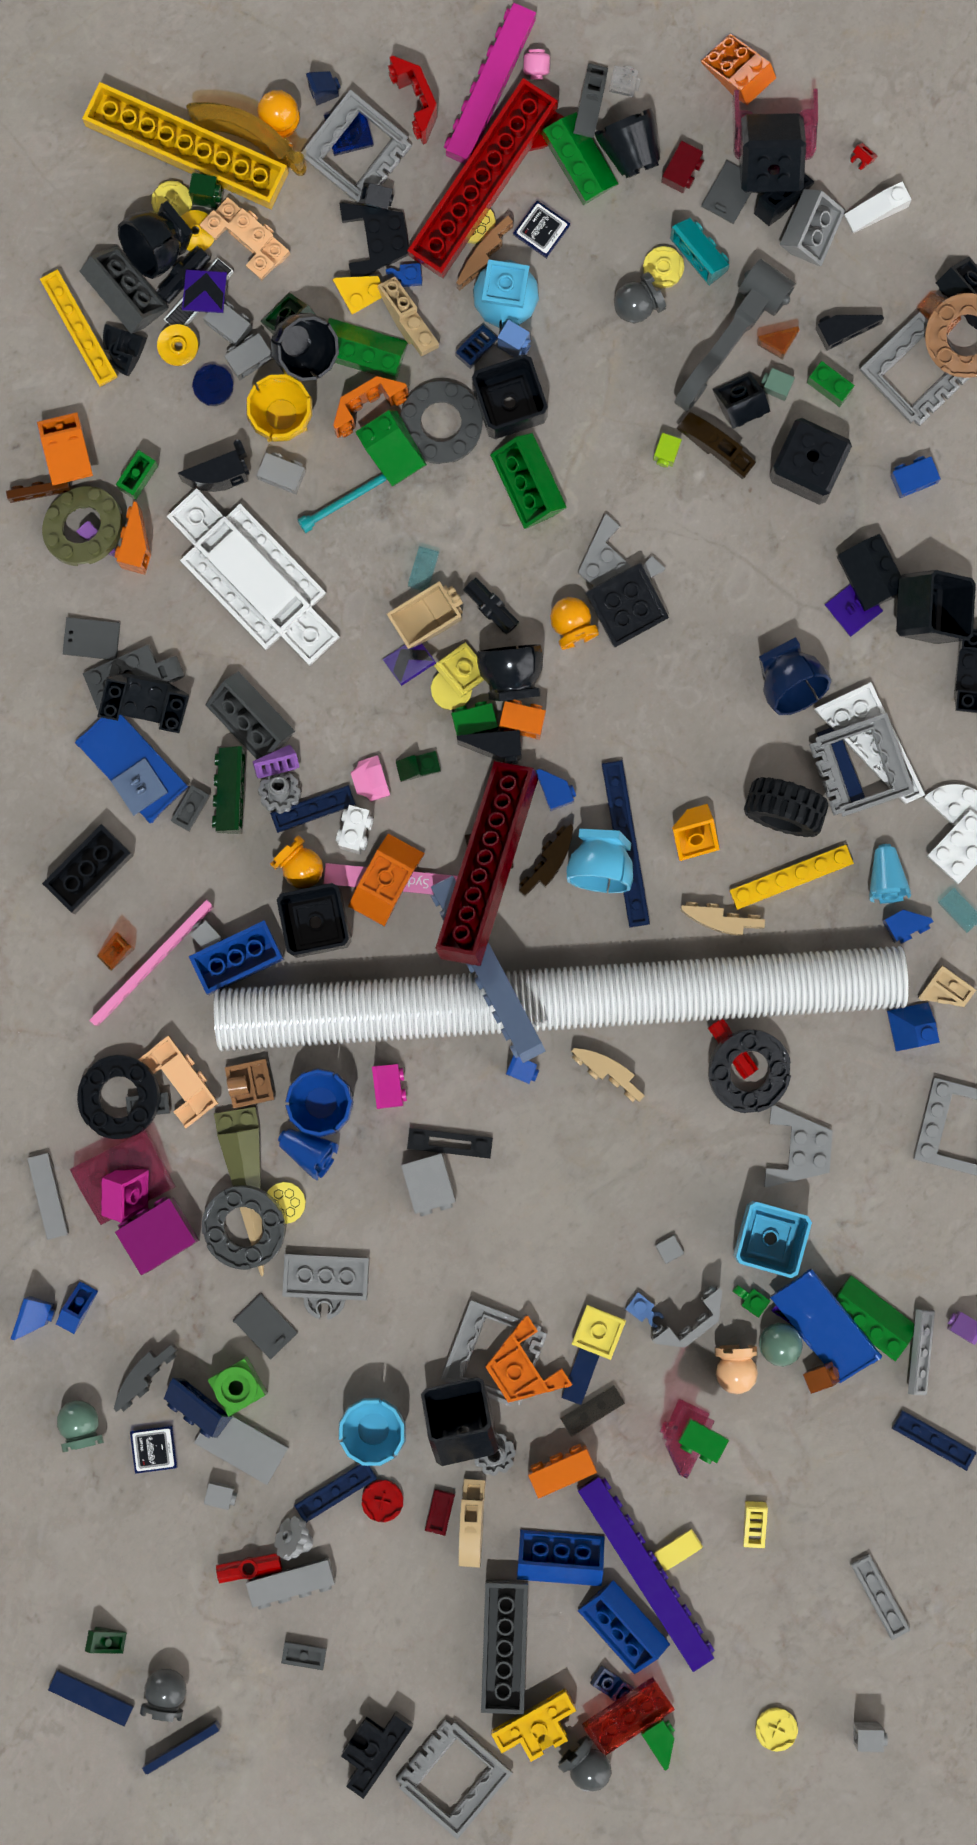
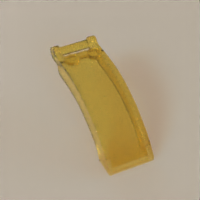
M195 102L189 103L186 106L190 120L195 125L209 131L223 132L240 137L258 147L269 158L287 165V168L290 167L296 175H305L307 170L303 163V154L298 151L295 152L288 138H282L271 126L258 117L239 108L219 103Z

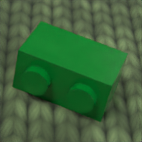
M823 361L819 363L807 381L810 386L838 407H841L855 386Z
M138 450L117 481L116 486L120 491L137 500L158 468L157 462Z
M487 701L476 703L475 707L467 709V706L455 709V712L451 713L456 735L480 734L498 730L492 703L487 704Z
M689 1418L677 1441L681 1444V1449L690 1454L695 1451L700 1454L699 1458L711 1464L712 1461L718 1463L729 1439Z

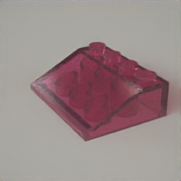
M144 1131L70 1169L80 1191L100 1225L112 1220L101 1216L102 1177L115 1170H149L148 1201L176 1187L148 1131Z

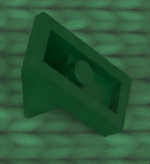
M436 751L418 756L414 754L396 761L400 782L441 772Z
M95 1627L94 1630L88 1631L85 1652L123 1654L127 1632Z

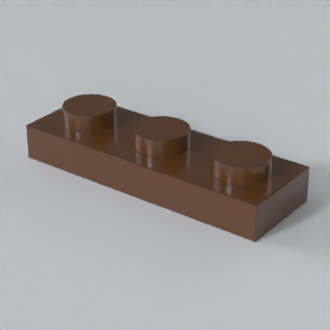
M34 482L31 486L24 488L22 485L13 486L11 490L6 491L9 502L15 503L63 494L71 490L69 482L52 485V482L45 484L44 482Z

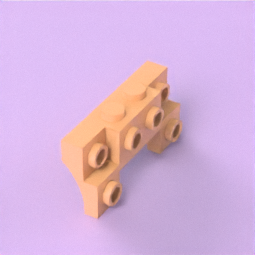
M227 197L216 211L213 210L204 219L200 227L210 234L215 241L227 230L230 235L254 255L246 264V268L250 269L262 281L290 255V252L274 238L273 230L268 225L264 224L262 226L257 221L258 217L252 211L246 212Z
M170 1036L164 1038L138 1059L147 1065L153 1074L162 1069L184 1101H186L173 1111L185 1129L219 1104L205 1084L208 1080L201 1071L196 1072L193 1067L195 1062L189 1054L184 1055Z

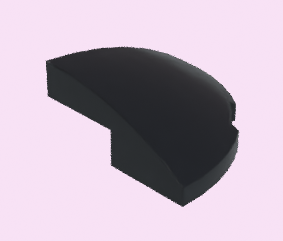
M105 324L103 346L104 350L109 351L112 358L109 361L117 371L129 376L141 356L147 338Z

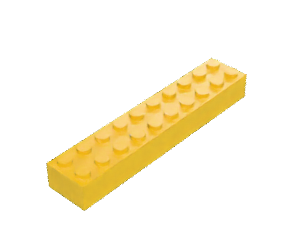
M99 82L82 118L85 127L190 174L198 173L215 176L222 188L271 210L289 173L285 164Z

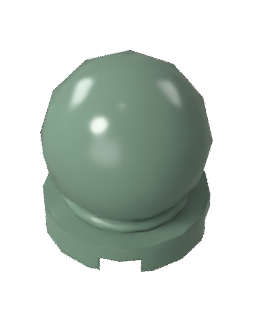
M776 1323L763 1330L759 1338V1347L761 1354L768 1362L775 1366L784 1367L798 1360L802 1353L803 1342L796 1329L785 1323Z
M82 1400L71 1401L65 1404L59 1411L57 1428L66 1439V1443L61 1444L62 1452H68V1447L71 1450L94 1446L96 1445V1440L98 1444L104 1443L103 1435L95 1433L99 1426V1418L95 1408L90 1403Z

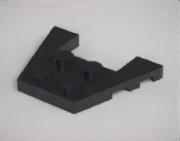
M339 203L342 223L364 220L370 260L349 263L351 277L369 276L382 267H387L408 256L407 250L409 246L403 212Z

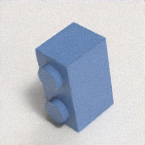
M508 320L497 337L498 348L514 358L526 355L531 347L529 345L531 342L530 332Z

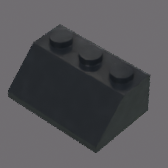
M970 257L950 267L936 282L941 293L948 298L962 293L977 294V265ZM964 315L968 324L977 329V316Z
M880 534L868 538L836 556L864 612L898 597L901 574Z

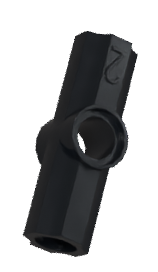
M197 246L183 262H178L172 268L170 276L156 290V293L166 303L170 304L184 289L186 270L201 271L211 258L203 249Z
M477 578L471 580L463 589L478 605L477 607L483 615L492 620L506 635L519 624V621L504 607L505 604L493 592L491 593Z

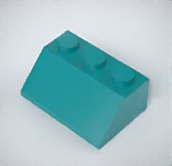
M688 218L672 227L670 239L710 286L728 271L729 259L723 252H718L715 248L716 244L711 237L707 238L703 234L702 226L697 221L693 222L691 218Z

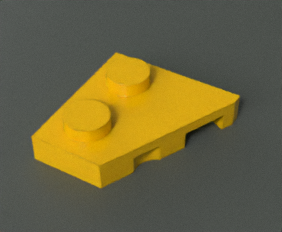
M378 276L332 279L351 315L382 298L377 288L381 284Z

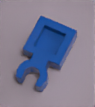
M420 263L400 265V271H396L393 268L386 269V274H393L399 282L401 281L402 287L422 286Z

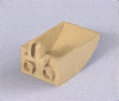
M439 581L387 613V616L407 648L410 649L432 639L462 621L461 614L463 611L460 605L463 602L453 586L449 588L446 585L442 586Z

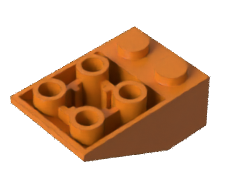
M729 34L701 60V63L719 82L745 105H748L776 79L771 63L732 34Z
M77 412L37 422L52 485L93 476Z
M134 501L133 505L128 507L126 518H128L127 526L122 528L120 538H123L121 546L116 548L115 558H117L116 561L122 569L146 575L151 553L142 510L138 503Z

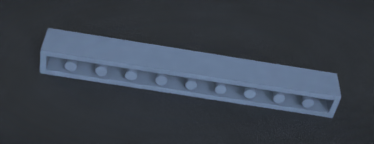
M453 875L431 886L434 893L431 895V898L436 907L441 906L442 911L439 913L443 921L456 884ZM488 942L481 966L466 965L471 973L475 971L477 977L474 980L480 990L484 988L486 994L483 997L488 1007L493 1005L495 1011L492 1014L497 1024L502 1022L504 1028L501 1031L506 1041L511 1039L513 1045L510 1046V1049L515 1058L520 1057L522 1062L525 1063L546 1052Z

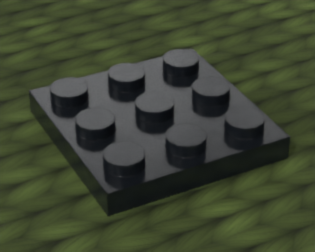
M640 562L585 592L614 648L669 618Z

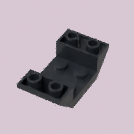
M973 629V637L969 641H960L954 692L955 711L977 713V629Z
M127 673L109 676L106 678L97 717L118 721L119 715L156 722L158 723L159 730L180 733L189 694L165 681Z

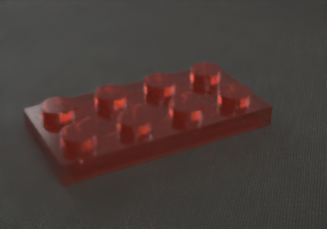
M651 1677L582 1723V1726L599 1751L607 1755L675 1709L656 1680Z

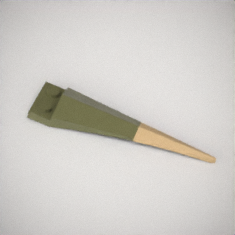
M256 1106L214 1113L217 1136L232 1185H248L261 1189L260 1135ZM239 1207L251 1246H253L262 1238V1219L253 1209ZM261 1265L258 1267L260 1275L263 1277L264 1265Z

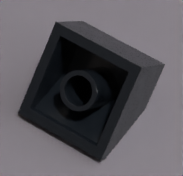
M751 373L713 389L719 406L733 429L771 412L764 390Z

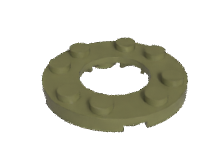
M83 486L71 489L59 496L47 510L42 525L44 543L52 555L65 564L72 566L85 563L93 564L106 557L117 545L122 531L123 514L121 508L109 493L100 488ZM88 507L99 513L101 520L100 528L92 539L84 543H73L67 540L64 535V522H66L70 513L75 512L76 509Z

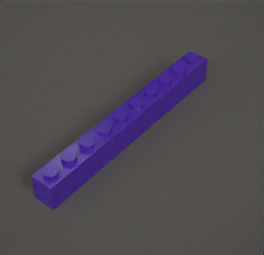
M597 1475L577 1488L692 1672H695L715 1659L712 1654L715 1650L709 1640L705 1642L701 1637V1634L704 1632L697 1622L693 1624L689 1618L692 1613L687 1605L680 1604L677 1598L681 1596L674 1586L670 1588L666 1582L669 1577L663 1568L658 1569L654 1563L657 1561V1558L651 1549L649 1551L645 1549L643 1544L646 1541L641 1533H635L631 1527L634 1525V1522L628 1513L624 1515L620 1508L623 1505L618 1497H612L609 1489H611V1486L606 1478L601 1479Z

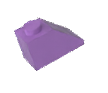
M960 1311L957 1314L953 1313L947 1322L949 1324L947 1329L975 1345L977 1342V1321Z

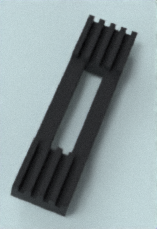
M409 1128L407 1149L490 1159L493 1138ZM437 1137L470 1141L471 1148L467 1150L429 1145V1138Z

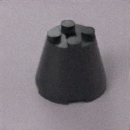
M652 108L644 110L643 116L641 113L631 115L604 128L605 132L603 130L595 132L596 140L620 174L622 176L625 175L626 178L639 174V169L643 167L645 170H649L659 165L660 153L655 116Z

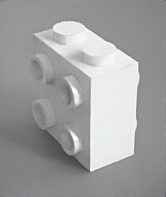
M349 805L348 810L344 809L341 821L344 825L342 830H338L336 841L340 849L361 854L362 850H366L368 843L366 832L367 830L371 831L374 818L371 816L370 810Z

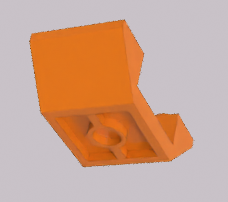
M376 376L342 396L333 425L337 438L341 436L345 438L353 433L355 423L350 412L355 413L363 408L362 405L368 401L370 403L376 401L381 397L380 394L382 393L391 407L393 405L399 406L409 397L407 385Z
M387 834L361 878L348 907L385 927L399 897L425 853Z

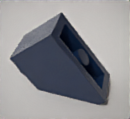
M330 71L306 73L308 87L316 106L339 97L338 89H341L337 77H332Z

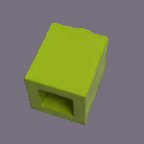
M662 433L653 458L654 461H657L656 464L668 468V466L673 467L682 439Z

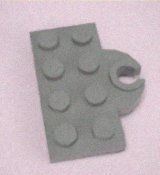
M285 1254L282 1296L303 1297L304 1306L308 1313L318 1319L321 1316L318 1311L319 1305L327 1303L330 1306L327 1320L331 1319L341 1312L346 1300L367 1301L369 1258Z

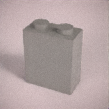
M442 1153L401 1165L415 1214L420 1213V1216L432 1214V1209L440 1207L441 1211L453 1207L452 1203H455L456 1200Z

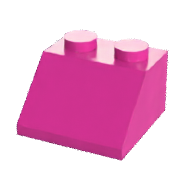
M399 1064L372 1067L377 1109L403 1106V1102L407 1101L406 1089H401V1081H404L403 1068H399Z
M115 1170L102 1177L101 1216L122 1223L143 1209L148 1208L149 1170Z

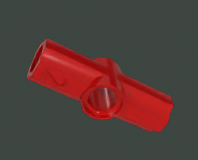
M723 1018L708 1027V1030L718 1044L733 1033ZM747 1052L741 1053L732 1062L743 1079H746L758 1070V1067Z
M277 1553L247 1557L243 1560L216 1565L219 1584L240 1579H251L255 1576L282 1571L281 1559ZM251 1563L255 1571L253 1573L245 1572L244 1564Z

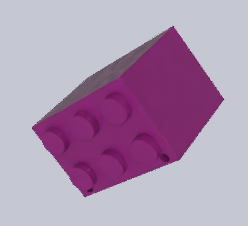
M167 1196L154 1203L155 1207L150 1210L148 1207L135 1214L137 1216L135 1220L127 1219L117 1225L119 1229L115 1233L140 1275L148 1273L200 1241L174 1197L169 1199Z

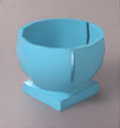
M488 259L487 267L480 272L473 287L474 306L485 322L500 328V320H502L503 329L508 320L519 326L532 316L539 301L538 283L529 271L530 266L521 265L512 260L495 261Z
M579 829L578 837L583 843L570 856L567 865V882L585 890L607 893L610 879L608 893L630 891L633 883V863L626 851H630L631 842L621 831Z
M363 1398L350 1405L339 1421L338 1440H341L339 1443L347 1457L363 1466H382L393 1460L401 1451L406 1442V1423L398 1408L388 1401L381 1400L380 1398Z

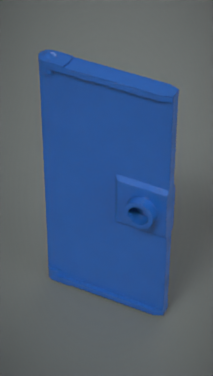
M119 715L118 721L100 718L75 742L110 781L146 758L168 792L140 811L149 824L153 823L189 787L123 715Z
M812 1269L807 1270L803 1275L771 1295V1300L824 1364L832 1361L833 1366L839 1372V1383H842L882 1358L880 1352Z

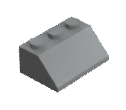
M804 189L780 242V246L796 257L817 266H822L846 210L822 190Z

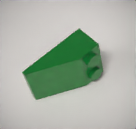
M388 410L355 431L369 456L392 486H395L427 465L398 411Z

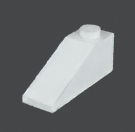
M902 181L873 196L845 213L844 216L852 232L855 233L909 207L912 199Z

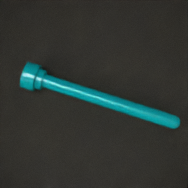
M380 474L312 516L303 515L297 521L306 534L313 529L314 523L382 484L387 479L383 474Z

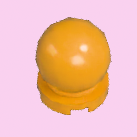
M271 90L261 98L257 112L262 130L276 139L291 136L300 123V114L295 99L283 90Z
M566 597L559 600L552 607L550 615L551 626L556 633L562 636L558 641L562 650L575 647L574 643L582 639L586 643L599 635L597 626L590 625L591 613L584 601L575 597Z
M298 835L290 846L287 845L273 859L274 861L270 865L275 870L282 868L283 876L289 884L296 888L305 889L313 887L319 882L323 873V862L316 852L303 848L305 840Z

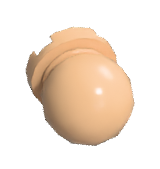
M739 1344L715 1347V1356L721 1358L717 1364L716 1377L723 1390L737 1395L749 1391L756 1383L758 1375L757 1366L751 1359L753 1356H757V1346L748 1345V1348L739 1349Z

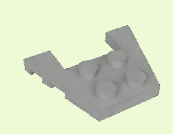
M607 514L604 516L578 572L592 587L632 567L606 543L620 528ZM653 556L643 565L649 579L657 574H661L666 569Z
M773 1105L770 1110L769 1124L791 1126L788 1170L766 1168L764 1187L776 1186L829 1173L833 1131Z

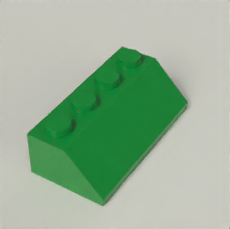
M577 112L544 128L541 135L584 206L619 183L593 139L573 134L577 118Z
M329 318L328 322L338 336L339 354L335 363L386 379L397 380L408 346L407 341Z
M533 433L516 436L490 454L524 529L554 517L567 508Z
M850 1275L834 1297L870 1342L896 1362L910 1343L914 1335L915 1324Z

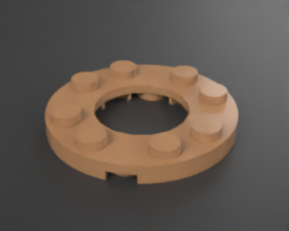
M976 293L957 294L944 300L933 311L926 327L925 341L931 359L941 370L956 377H977V354L971 356L958 355L950 348L946 336L949 325L957 317L967 314L977 316Z

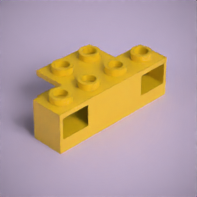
M566 1688L525 1710L524 1714H518L491 1730V1735L501 1753L521 1743L529 1760L532 1762L544 1755L543 1750L554 1745L556 1748L568 1741V1735L560 1720L576 1712V1706Z

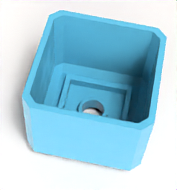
M752 1201L746 1205L733 1256L739 1264L793 1278L799 1273L812 1222L806 1215ZM768 1232H773L776 1235V1241L771 1245L767 1244L764 1240Z

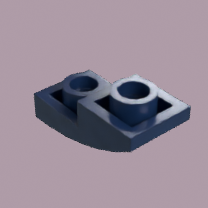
M603 1665L590 1681L593 1687L609 1696L611 1700L625 1709H628L639 1693L637 1689Z

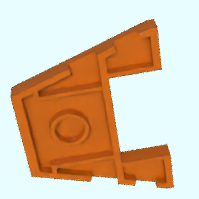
M528 1315L521 1320L485 1366L508 1403L572 1386L562 1368L543 1380L521 1347V1342L538 1332Z

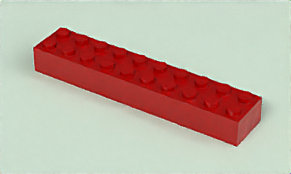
M523 78L407 250L409 257L444 279L542 130L558 109V100Z

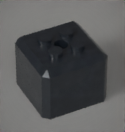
M799 113L746 114L742 117L739 151L741 189L745 193H784L802 190L804 188L806 158L804 118Z
M524 354L474 372L472 376V389L489 437L498 439L545 423L548 417V405L531 357ZM513 398L516 401L515 406L512 408L506 407L504 405L505 399Z
M804 418L795 420L770 474L771 482L818 505L825 503L852 448L850 440ZM814 451L818 454L819 459L811 462L807 458V453Z
M939 570L903 574L899 578L897 634L900 637L933 644L969 641L973 637L976 583L973 578Z
M330 883L285 892L279 895L277 905L286 951L295 958L348 948L351 943L342 892L338 886ZM317 916L321 918L322 924L319 928H312L310 926L312 917Z
M475 1377L426 1388L421 1393L428 1439L436 1463L446 1466L495 1455L499 1447L491 1404L482 1379Z

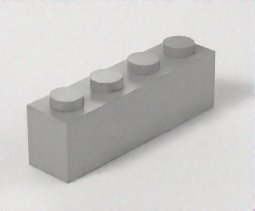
M328 1557L288 1568L281 1572L249 1579L246 1582L252 1608L258 1606V1609L270 1607L271 1602L278 1601L281 1604L291 1601V1597L299 1595V1598L311 1595V1591L319 1589L320 1592L331 1590L332 1585H335L336 1581Z

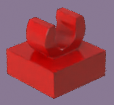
M861 143L853 150V153L856 155L851 158L850 162L854 163L857 158L861 159L862 164L859 169L862 170L867 165L873 163L878 156L865 144Z

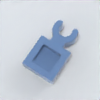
M638 1292L625 1308L641 1322L647 1318L653 1328H657V1325L653 1323L655 1316L664 1319L660 1312L652 1311L655 1305Z

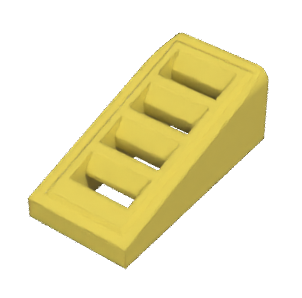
M745 1502L743 1547L765 1548L768 1512L766 1502ZM750 1519H761V1522L750 1521ZM749 1528H761V1531L749 1530ZM749 1536H760V1539H749Z

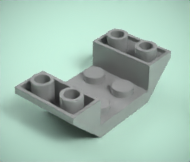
M710 1286L702 1292L703 1297L701 1300L710 1313L704 1312L696 1319L697 1323L694 1326L690 1327L688 1325L679 1332L680 1337L677 1338L668 1325L665 1327L660 1325L652 1331L653 1336L651 1339L655 1344L684 1348L719 1321L722 1290L718 1286L715 1288Z

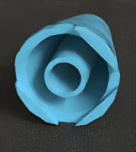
M891 844L879 845V848L875 849L869 900L875 903L874 899H878L880 904L904 901L903 897L906 895L910 898L911 890L896 848L891 847Z

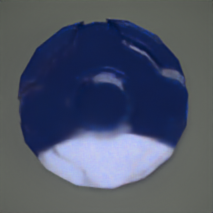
M210 364L203 366L196 372L192 388L195 396L201 403L207 406H218L230 399L234 383L231 374L226 368Z

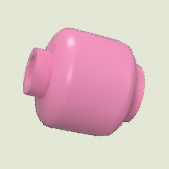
M530 49L529 53H526L523 57L524 74L530 75V80H543V76L550 73V55L545 53L543 49Z

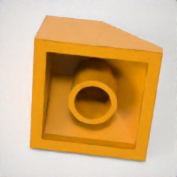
M708 804L687 809L672 827L679 861L720 850L714 819Z

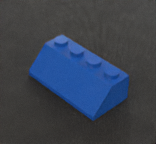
M265 920L188 956L206 994L209 996L214 994L216 989L222 990L284 960Z
M520 1530L517 1580L602 1586L605 1536Z
M614 1580L602 1587L578 1610L634 1674L658 1660L670 1645L664 1635L659 1632Z

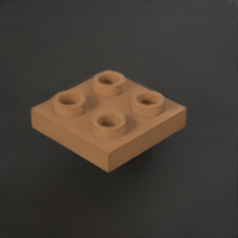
M266 1059L225 1067L227 1086L233 1109L275 1100Z

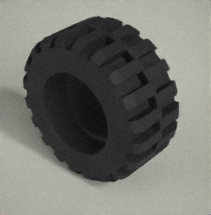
M760 777L756 778L751 784L744 812L749 819L772 830L794 836L815 837L821 832L829 805L823 795L805 786L782 779Z

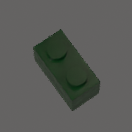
M192 173L189 187V196L192 204L217 209L218 203H221L223 198V190H221V184H219L217 177Z

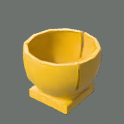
M286 374L268 375L256 382L258 390L253 385L246 399L247 419L256 433L265 437L268 442L290 441L303 432L308 431L306 426L312 417V397L303 383Z

